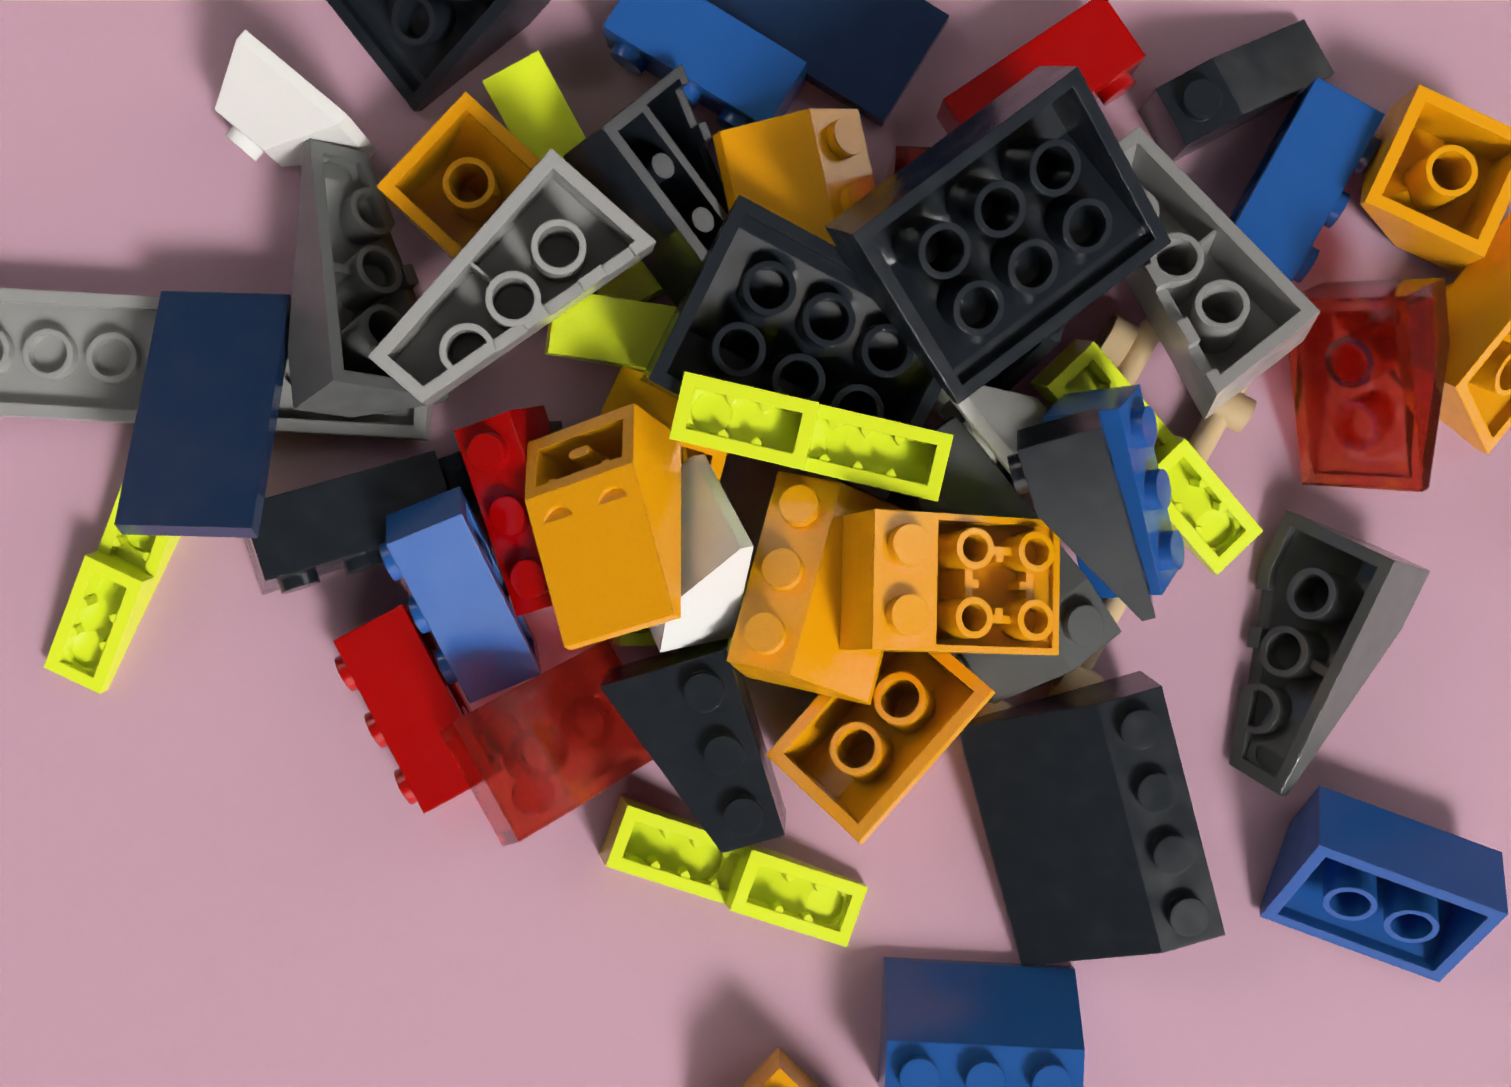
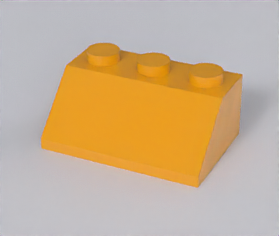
M465 91L376 187L399 212L453 260L540 162V159Z
M809 108L722 130L713 135L729 211L736 198L741 195L834 246L836 245L824 226L876 188L858 109Z
M1511 212L1497 228L1485 257L1467 265L1457 279L1442 290L1435 306L1417 328L1409 332L1402 339L1397 352L1391 358L1408 394L1473 447L1486 454L1490 453L1511 427Z
M778 471L726 661L748 678L871 705L884 651L840 650L843 515L872 509L907 510L841 482Z
M884 651L871 705L819 694L768 751L766 756L858 843L863 844L995 692L950 653Z

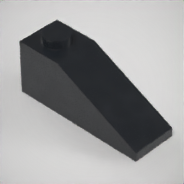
M1303 19L1213 57L1161 85L1152 92L1138 110V113L1155 143L1175 162L1297 96L1317 77L1322 80L1330 78L1334 71L1306 21Z
M1098 408L1017 430L1018 453L1007 456L1017 494L1022 495L1030 492L1037 516L1141 621L1156 618L1151 591Z

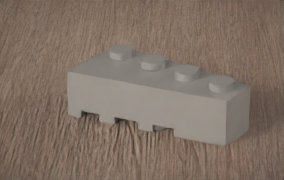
M1138 126L1121 139L1119 144L1168 234L1171 243L1125 278L1205 420L1302 343L1320 314V310Z
M551 148L368 357L417 400L430 406L651 254L656 241Z

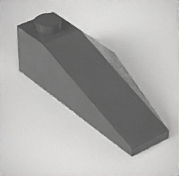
M309 138L303 144L288 339L293 409L344 417H358L426 406L368 357L415 304L417 297L413 288L419 284L412 263L403 265L390 233L395 225V221L385 196L376 187L379 181L370 158L365 152ZM447 393L433 404L443 403L449 399V394Z
M956 416L950 417L934 429V431L954 436L938 502L913 496L918 512L1039 519ZM1060 545L1059 655L957 654L964 665L995 692L989 699V703L995 704L1073 671L1122 631L1089 579Z
M1286 510L1258 570L1256 589L1262 590L1257 627L1250 626L1247 647L1253 648L1248 685L1240 690L1229 765L1278 795L1287 796L1401 631L1430 570L1376 545Z

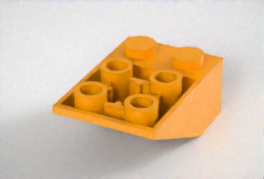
M635 403L530 441L527 444L525 504L563 645L569 650L681 618V442L669 439L671 430Z
M872 509L843 515L840 650L1059 655L1060 538L1041 519Z

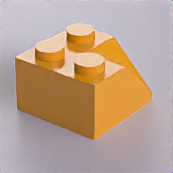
M1419 84L1393 104L1387 112L1376 136L1381 140L1379 148L1370 163L1363 170L1360 205L1396 247L1443 269L1454 272L1485 257L1511 200V127Z

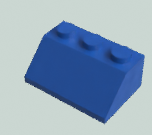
M1320 785L1290 821L1260 905V917L1437 982H1440L1508 915L1502 852Z
M884 957L878 1072L879 1087H1083L1085 1047L1076 972L1073 966L1037 964L1022 966V964Z

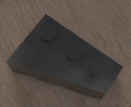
M682 64L639 95L563 156L566 162L656 241L653 252L641 261L676 307L679 305L729 213L723 182L720 180L706 146L713 139L706 122L697 124L683 87L689 84Z
M435 450L264 498L258 538H244L262 595L281 590L282 594L302 590L320 583L319 576L343 568L346 575L383 564L379 544L386 542V516L448 491Z
M732 638L679 648L610 668L600 688L721 853L785 835L786 809L771 761L766 756L768 752L744 675L726 661Z

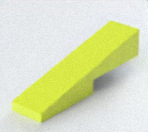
M539 50L482 80L509 132L540 160L551 148L563 158L566 153L586 138ZM641 260L597 290L599 295L643 302L665 292Z
M591 294L549 323L545 354L619 368L622 366L644 372L677 307Z
M1075 339L1030 382L1051 405H1054L1067 393L1131 385L1095 341ZM1155 414L1157 439L1154 450L1158 468L1164 469L1170 480L1171 500L1168 512L1172 530H1178L1186 548L1210 573L1218 575L1263 530L1186 438L1174 436Z
M685 371L669 439L938 502L954 435Z
M121 488L98 550L84 556L43 667L99 694L109 689L181 537L122 535L114 525Z
M621 795L599 854L606 867L723 903L730 911L847 947L868 889L864 883L756 844L721 853L701 824Z

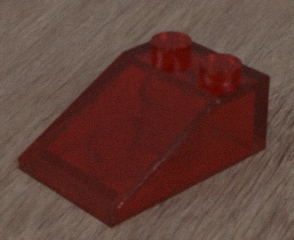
M1445 278L1323 282L1302 291L1320 310V314L1304 341L1289 352L1302 485L1414 492L1427 490L1430 485L1450 347Z
M608 639L515 687L453 721L439 731L502 846L522 841L653 760L600 688L608 670L622 665Z

